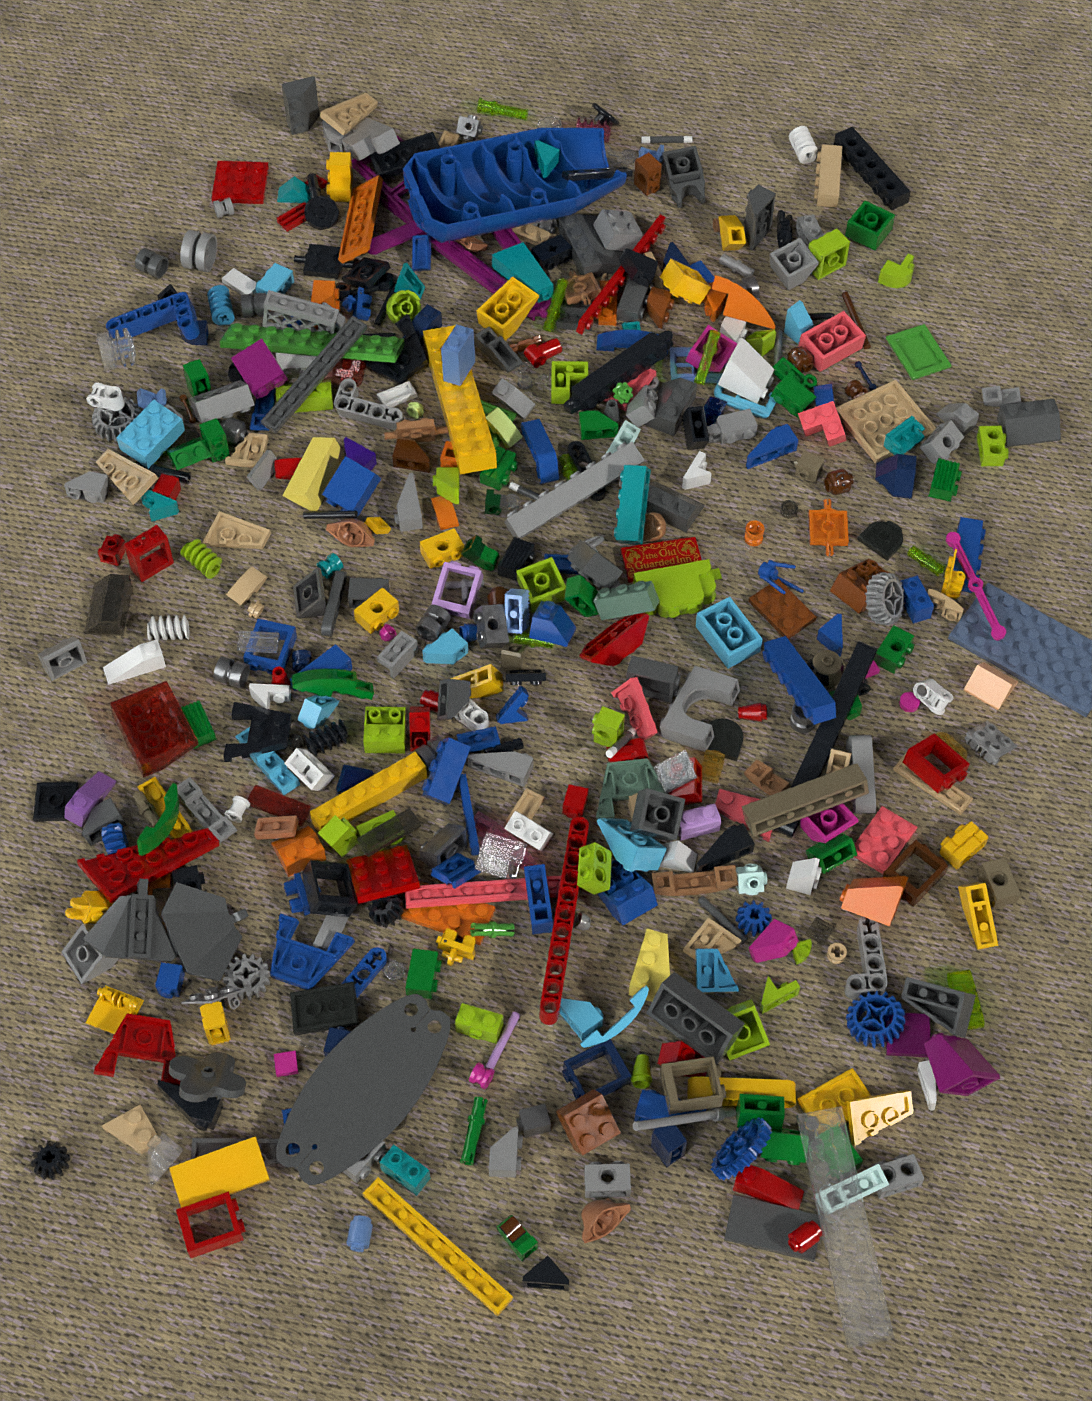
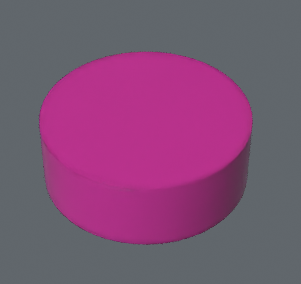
M905 692L901 695L899 705L903 711L915 712L919 708L920 700L914 696L913 692Z

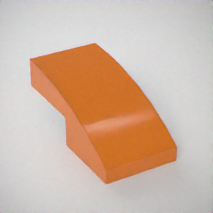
M442 496L431 498L440 530L458 527L459 523L453 503Z

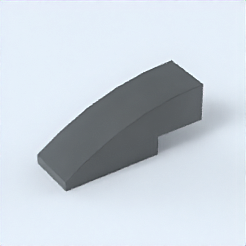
M490 326L475 335L474 343L502 370L509 373L523 364L502 336L498 337Z

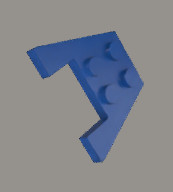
M280 913L278 920L280 922L279 930L276 933V949L273 952L270 976L273 979L305 990L312 989L354 944L355 940L351 936L336 932L327 951L291 940L299 921L296 918Z

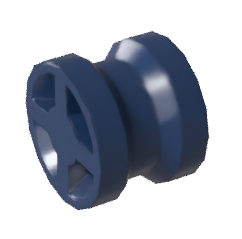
M297 650L293 652V671L298 673L311 663L312 654L310 651Z

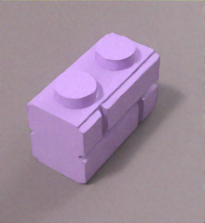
M716 804L683 811L678 832L680 841L720 831L721 818Z

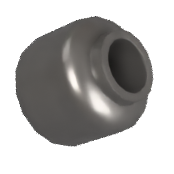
M229 417L226 420L223 419L220 424L226 434L227 441L233 444H238L241 440L244 441L248 434L245 423L233 417Z

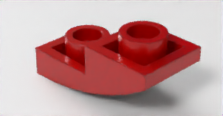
M302 458L275 460V478L291 480Z

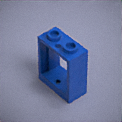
M257 619L243 656L244 663L249 664L252 671L261 670L272 675L273 669L278 666L284 668L285 671L297 638L296 627ZM260 636L285 641L278 660L253 655Z

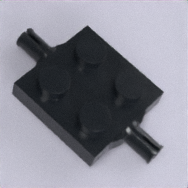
M309 244L308 252L305 256L295 255L294 263H304L303 274L307 276L338 279L343 267H354V261H347L342 264L338 260L340 247Z

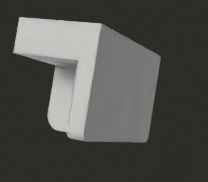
M401 630L378 655L377 662L390 670L391 678L394 679L418 653L417 640Z

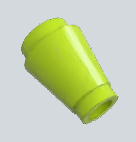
M645 1054L636 1056L631 1075V1082L635 1088L646 1089L652 1082L649 1056Z

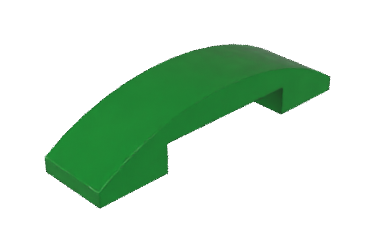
M172 783L164 796L165 810L155 827L146 826L137 840L138 852L141 856L159 846L170 834L177 821L179 797L177 784Z

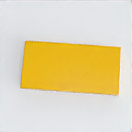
M256 1136L169 1167L181 1208L228 1191L231 1195L270 1180Z

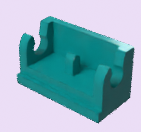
M911 416L886 434L884 447L893 455L905 454L924 440L925 436L920 431L925 430V428L914 416Z

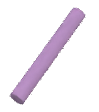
M512 1012L485 1068L494 1069L520 1018L519 1013Z

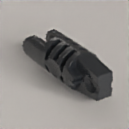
M783 210L777 213L779 248L792 242V215H787L785 218Z

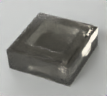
M816 917L807 930L806 936L824 946L835 927Z

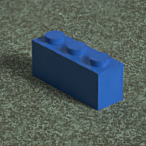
M445 738L438 743L436 748L438 754L436 759L430 764L429 771L431 773L429 778L423 783L422 790L424 792L422 796L443 805L450 804L471 746L452 738Z

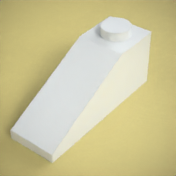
M157 639L134 647L104 666L103 669L109 685L165 668L166 665Z

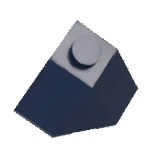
M896 454L876 464L875 480L882 484L892 497L912 499L917 456Z

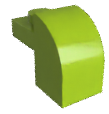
M907 254L901 265L887 260L880 271L878 283L890 288L907 286L911 282L915 264H913L914 256Z

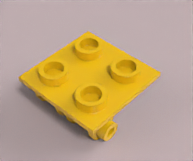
M955 549L953 556H949L941 590L942 594L953 599L960 597L966 578L962 571L953 570L957 549Z
M106 985L103 988L99 987L97 991L99 998L85 1023L115 1034L127 1013L137 1015L144 1000Z

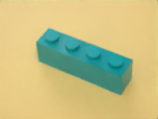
M624 465V470L621 471L620 480L622 488L618 492L620 505L616 510L618 522L614 528V538L621 544H643L651 470L647 466Z

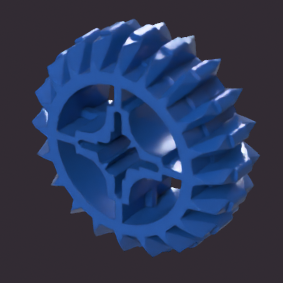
M876 990L875 995H871L869 991L866 997L860 994V1001L853 999V1006L848 1007L849 1014L846 1015V1020L848 1021L847 1028L850 1030V1035L855 1037L858 1043L863 1041L865 1047L872 1043V1047L875 1049L877 1044L884 1048L885 1042L892 1045V1037L899 1039V1032L904 1031L903 1025L906 1023V1020L904 1018L905 1012L901 1009V1003L899 1001L896 1002L894 996L888 998L886 991L881 996L879 991ZM866 1011L867 1015L858 1023L860 1016ZM893 1016L891 1024L886 1028V1021L889 1020V1017Z

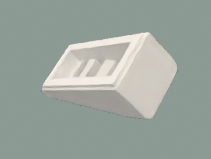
M927 1060L919 1062L917 1073L928 1109L931 1111L935 1110L937 1101L936 1080L930 1061Z

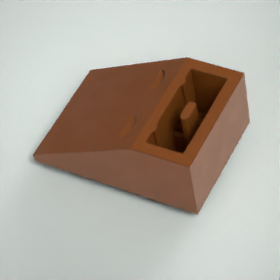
M868 558L839 573L830 592L860 614L868 610L866 609L867 603L865 602L866 586L869 585L868 581L873 575L880 574L881 572H890L885 571L878 566L877 562Z

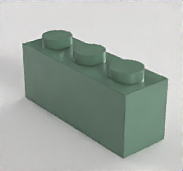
M638 581L632 585L622 584L616 588H603L598 591L593 601L601 620L655 611L660 600L652 581Z

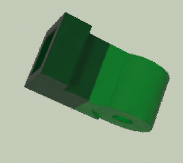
M478 535L466 541L461 553L462 556L478 567L489 571L495 569L500 557L497 551L483 544L482 538Z

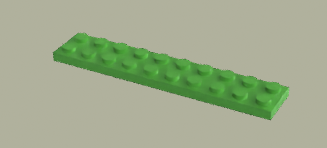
M235 323L230 325L220 340V348L244 350L262 338L271 352L318 356L337 333L330 334L331 332L327 331L311 332L309 329L295 331L293 328L276 329L274 326L266 328L258 325L249 326ZM361 335L342 358L395 363L405 346L404 339L394 336Z

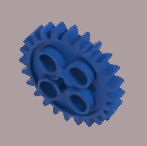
M759 1117L756 1120L753 1118L750 1123L747 1121L743 1127L739 1126L738 1131H733L732 1135L726 1138L724 1144L720 1145L722 1148L716 1151L717 1156L712 1159L714 1162L711 1163L713 1173L722 1180L726 1178L729 1180L732 1175L735 1177L739 1171L742 1173L744 1167H749L750 1163L757 1159L758 1154L763 1152L761 1149L767 1146L766 1141L771 1138L769 1135L772 1133V1127L763 1118L760 1119Z

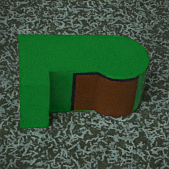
M509 1215L496 1226L498 1232L522 1262L538 1249L537 1240L520 1225L513 1215Z

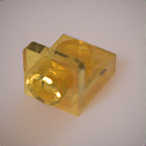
M705 750L702 763L703 781L718 784L724 765L725 754L716 750Z

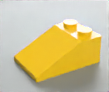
M512 276L476 310L478 324L484 328L490 326L498 337L502 336L506 341L517 331L538 300L539 295Z

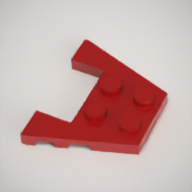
M127 1013L110 1044L105 1049L100 1061L95 1066L94 1074L114 1077L117 1057L123 1056L163 1063L161 1081L180 1086L181 1081L169 1074L170 1061L176 1057L171 1021Z

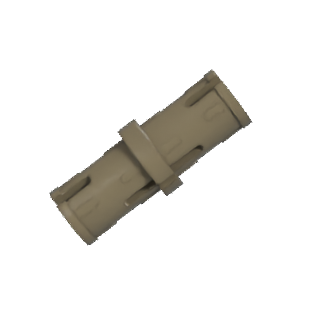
M143 792L135 793L131 799L138 807L140 816L145 818L150 827L154 828L160 819L155 811L156 808L148 802Z

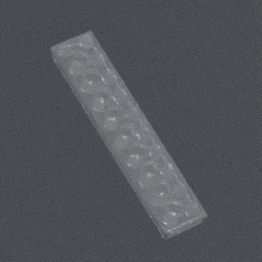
M842 1106L798 1114L796 1117L847 1348L893 1340L895 1338Z

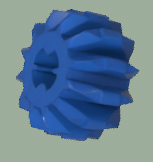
M112 823L102 828V840L108 855L116 853L118 849L129 847L127 835L120 823Z
M753 900L750 905L745 901L743 907L738 908L736 922H738L739 929L745 928V935L749 931L752 932L753 937L756 936L757 932L761 934L770 924L769 922L772 921V916L769 914L770 909L769 907L763 908V902L757 905L755 900Z

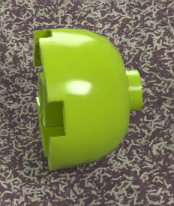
M401 290L394 293L386 304L388 318L395 324L408 314L411 321H413L415 316L422 310L419 302L420 298L410 290Z

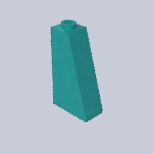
M524 242L492 254V267L507 280L513 276L539 295L537 303L553 297V283Z

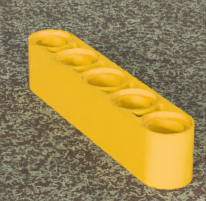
M709 1077L688 1078L687 1099L713 1096ZM719 1078L720 1085L724 1084L726 1098H723L722 1106H737L739 1094L784 1097L785 1108L796 1106V1084L794 1081Z

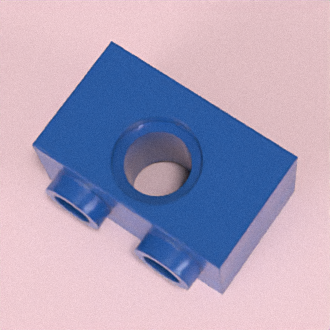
M918 575L901 580V587L904 589L903 595L905 596V604L903 606L912 623L930 619L934 605Z

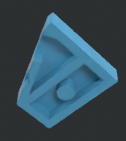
M718 948L695 949L697 989L702 992H739V988L735 984Z

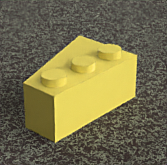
M647 929L629 985V995H635L642 987L647 985L649 991L646 1000L652 1002L661 983L670 976L668 934Z

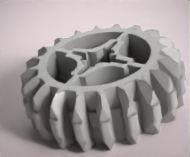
M124 397L125 405L118 411L100 407L94 409L92 425L97 435H100L102 439L106 438L108 442L112 439L117 442L116 437L141 413L138 405L134 404L132 399L128 400Z
M881 572L880 574L873 575L868 581L869 585L866 586L867 592L865 593L868 616H871V620L875 621L876 624H894V622H898V619L901 618V612H904L905 596L903 595L904 589L901 587L902 582L899 581L895 574Z

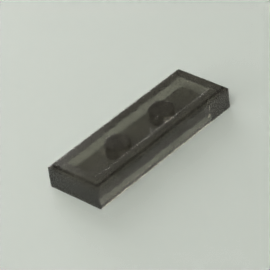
M408 808L358 837L357 843L366 856L370 857L421 827V823L412 810Z

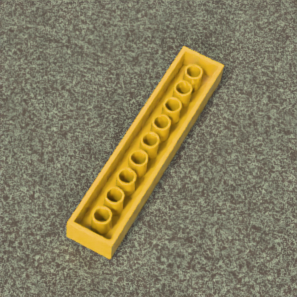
M453 325L424 330L423 340L461 475L497 468L496 450L472 370L469 371L461 386L443 380L441 348L456 326Z

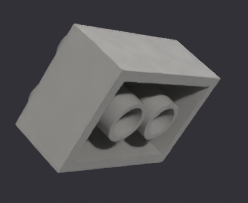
M241 380L188 398L196 420L201 423L220 417L226 419L232 417L233 413L240 411V413L250 410V407L254 406L248 384Z

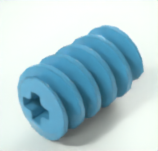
M224 285L212 287L207 293L212 321L217 325L233 323L235 317L229 289Z

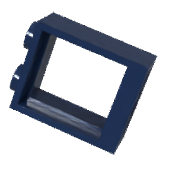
M611 1039L564 1061L562 1074L567 1083L571 1082L575 1099L586 1093L573 1070L604 1055L618 1079L596 1089V1091L604 1097L631 1083V1074Z

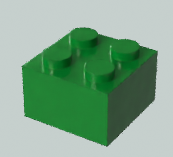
M865 200L848 220L845 236L876 251L893 229L895 214Z

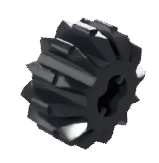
M397 894L372 900V904L367 906L370 911V919L379 927L382 925L387 928L390 923L395 926V921L401 920L400 914L405 913L403 901Z
M47 1141L44 1148L42 1145H38L40 1151L33 1152L32 1154L35 1158L31 1161L32 1167H35L34 1172L36 1175L41 1174V1178L44 1180L48 1176H50L51 1180H55V1174L58 1173L59 1176H63L62 1169H69L67 1162L70 1161L71 1157L69 1154H66L67 1148L65 1146L61 1147V1144L57 1141L53 1146L50 1141ZM50 1158H54V1159H52L53 1162L47 1163V1161L50 1162V1161H49Z

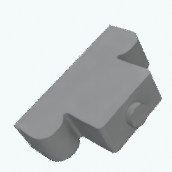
M370 118L357 124L352 128L353 133L341 140L345 152H351V157L358 161L374 152L381 154L400 144L392 127Z

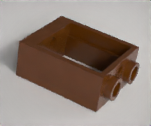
M917 840L884 871L882 876H901L896 870L913 853L935 869L934 874L919 889L907 881L902 898L913 907L946 874L948 868L943 858L933 854L925 844L919 843Z

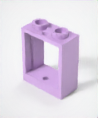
M450 561V563L444 562L431 605H438L444 608L450 615L471 620L483 580L482 571L475 566H461L460 563ZM449 571L474 577L466 606L440 600Z

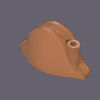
M346 518L327 524L326 530L344 545L350 547L374 545L373 531L359 519Z
M610 1198L588 1203L581 1213L584 1225L583 1242L588 1243L603 1238L612 1232L631 1210L630 1204L614 1203Z

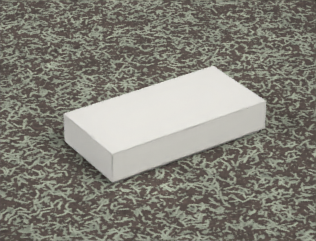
M235 268L222 278V283L241 295L251 294L253 296L256 293L257 282Z
M410 381L376 394L380 404L390 407L418 397Z

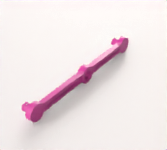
M950 532L946 536V543L954 551L957 549L956 556L969 581L968 588L975 593L992 628L991 636L996 641L1001 640L1006 635V629L999 624L983 592V581L976 577L960 544V535L956 532Z

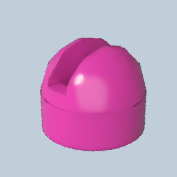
M385 624L381 628L379 635L386 642L391 641L397 633L392 626Z

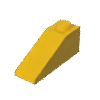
M492 664L450 678L470 681V698L488 697L504 691L503 674Z
M975 882L958 886L962 908L977 950L998 946L986 883Z

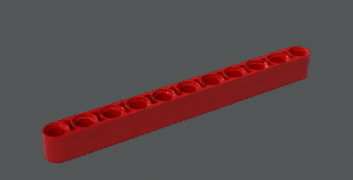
M575 817L570 822L540 1002L539 1019L546 1025L555 1024L559 1018L579 886H577L579 848L586 846L589 822L584 817ZM545 1010H552L554 1012L548 1013Z

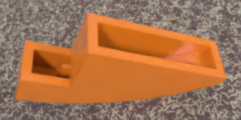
M715 275L712 290L729 294L723 312L724 316L775 329L776 326L767 310L751 293L738 284Z

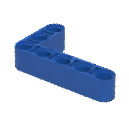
M185 292L176 293L110 319L106 323L107 330L116 342L129 339L177 320V324L187 340H193L200 334L195 308Z

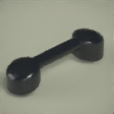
M385 273L369 289L364 288L363 294L388 291L394 285L393 275ZM336 283V288H339V299L337 300L343 301L348 295L353 297L357 295L358 289L351 290L350 286L346 283Z

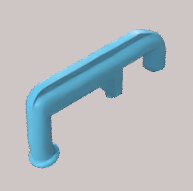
M718 383L714 389V396L720 403L738 410L751 409L752 414L760 418L769 417L776 404L773 397H771L772 392L769 393V400L766 406H762L743 399L738 394L736 397H732L722 393L724 387L719 386Z

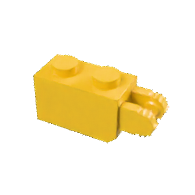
M84 891L81 897L71 898L70 905L73 908H67L65 916L70 919L82 920L84 924H96L112 904L109 903L100 891Z

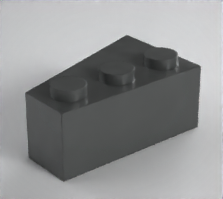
M906 977L901 998L920 1012L929 1016L934 1022L946 1028L954 1036L966 1037L976 995Z

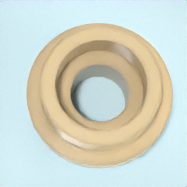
M260 600L256 603L253 601L247 610L250 618L254 617L257 619L262 613L265 606L261 604Z

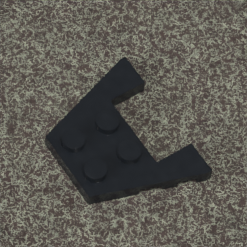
M408 314L395 323L396 327L405 336L403 338L405 346L395 363L354 359L356 363L398 385L407 381L428 363Z
M239 702L233 703L232 720H251L247 743L225 745L224 762H231L232 758L242 756V759L250 757L251 753L261 751L264 754L288 748L292 724L291 714Z

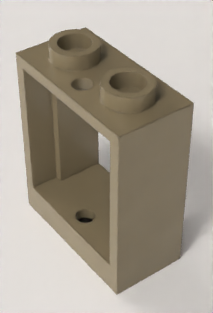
M714 1057L661 1064L660 1076L669 1114L722 1106L723 1098H726L724 1084L720 1085L721 1069L720 1065L715 1063ZM708 1072L713 1096L678 1100L673 1077Z

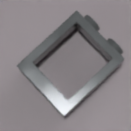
M631 656L626 681L630 678L638 677L645 697L672 703L673 697H677L680 688L681 675L678 674L679 666Z

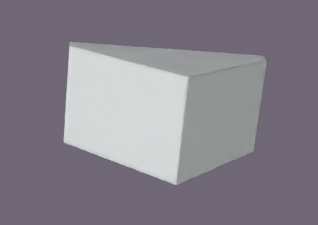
M678 840L662 844L667 849L660 867L689 873L694 872L697 853Z

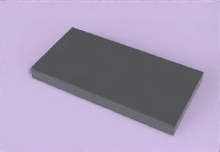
M733 1195L724 1241L814 1262L818 1242L801 1254L798 1251L794 1252L788 1245V1234L804 1222H810L811 1220L816 1222L821 1229L823 1216Z

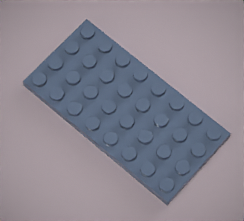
M987 583L983 588V592L999 624L1006 629L1005 637L996 641L991 636L992 628L976 598L949 634L948 639L1082 716L1087 717L1092 710V640L994 585Z

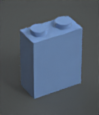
M456 324L442 346L443 380L445 382L461 386L474 365L475 346L473 329Z

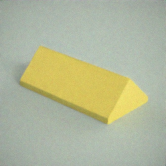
M312 438L282 496L309 511H318L324 499L322 493L346 456L335 438Z

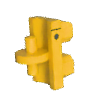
M447 928L442 937L438 936L436 943H438L437 949L443 950L441 957L448 959L447 965L452 966L454 961L462 963L463 957L474 960L475 937L465 935L462 943L455 941L457 932Z

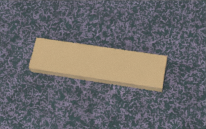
M904 754L894 766L893 771L959 815H962L973 798L954 785L949 790L944 789L940 793L935 792L902 763L906 755Z

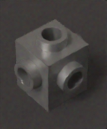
M459 116L456 133L462 135L465 140L473 141V138L478 139V135L481 136L483 125H481V121L477 120L478 117Z

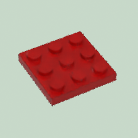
M217 161L211 198L212 203L213 201L218 200L221 202L225 198H230L232 203L264 204L269 163Z
M407 845L396 846L391 849L376 851L346 860L349 865L358 904L420 888L419 879Z

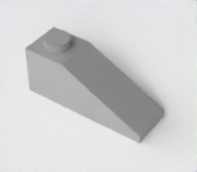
M413 473L408 475L396 506L397 514H394L395 525H399L400 532L423 528Z
M515 751L469 754L468 767L525 787L533 770V758L526 753Z

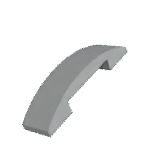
M191 777L177 785L180 800L204 829L208 828L220 843L237 832L235 826L226 816L223 817L203 795L202 790Z

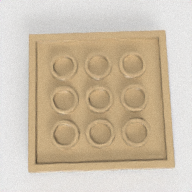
M897 380L836 407L841 422L875 464L893 456L884 447L886 434L909 417L914 416L925 428V430L920 431L925 436L924 440L936 429Z

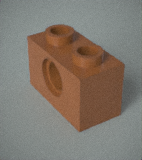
M649 152L635 160L634 185L646 196L656 193L660 189L662 164Z

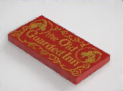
M696 537L621 548V556L628 583L633 582L634 573L702 560Z

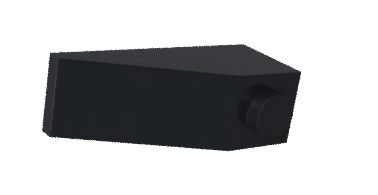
M742 823L738 826L732 825L728 827L698 861L696 872L710 871L714 867L722 866L753 853L755 843L745 825Z
M158 1080L157 1086L160 1092L197 1129L203 1131L215 1129L223 1109L221 1099L217 1100V1097H209L207 1101L189 1102L180 1097V1086Z

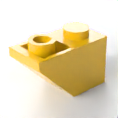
M736 215L719 216L722 250H740L746 244L743 224Z

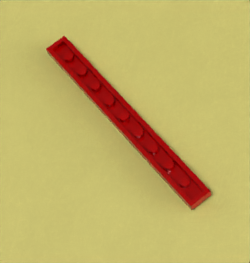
M660 214L633 251L642 255L649 251L650 245L655 244L658 234L661 235L665 230V216ZM622 265L579 319L576 329L577 333L582 335L586 329L589 330L592 327L594 319L599 318L602 308L608 306L610 298L615 297L618 287L624 285L628 274Z

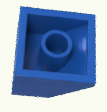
M541 601L532 617L529 638L567 647L576 631V626L561 605H557L552 601Z

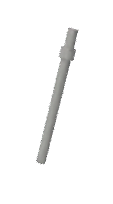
M716 1107L710 1111L636 1121L633 1123V1129L639 1131L706 1120L721 1121L726 1117L735 1116L736 1109L734 1107L725 1109Z

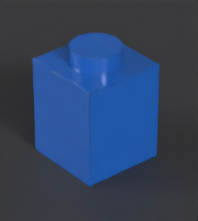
M161 962L155 985L160 996L164 998L180 997L185 976L182 965Z

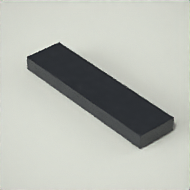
M626 166L562 171V178L567 181L605 179L613 177L616 170L623 173L626 172L627 177H633V170Z

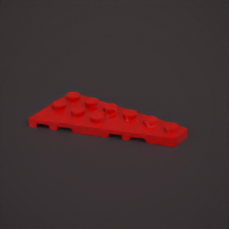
M208 828L185 833L182 837L172 840L168 837L159 846L143 856L139 855L138 845L118 849L116 853L106 856L102 853L96 855V858L85 860V858L77 859V863L109 903L112 904L119 896H127L136 891L139 879H148L149 884L220 845L215 835Z

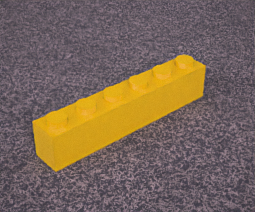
M413 752L311 810L312 824L319 832L335 815L340 820L344 817L348 822L353 821L426 779V765L418 754Z

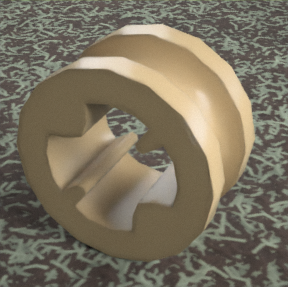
M841 943L831 944L827 952L828 960L834 964L844 962L847 955L846 947ZM835 950H839V957H835Z

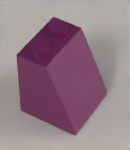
M262 338L231 358L257 399L265 397L269 391L275 387L282 386L288 380L275 356Z
M938 1033L933 1035L931 1040L924 1043L940 1093L969 1096L1000 1079L999 1073L967 1038Z

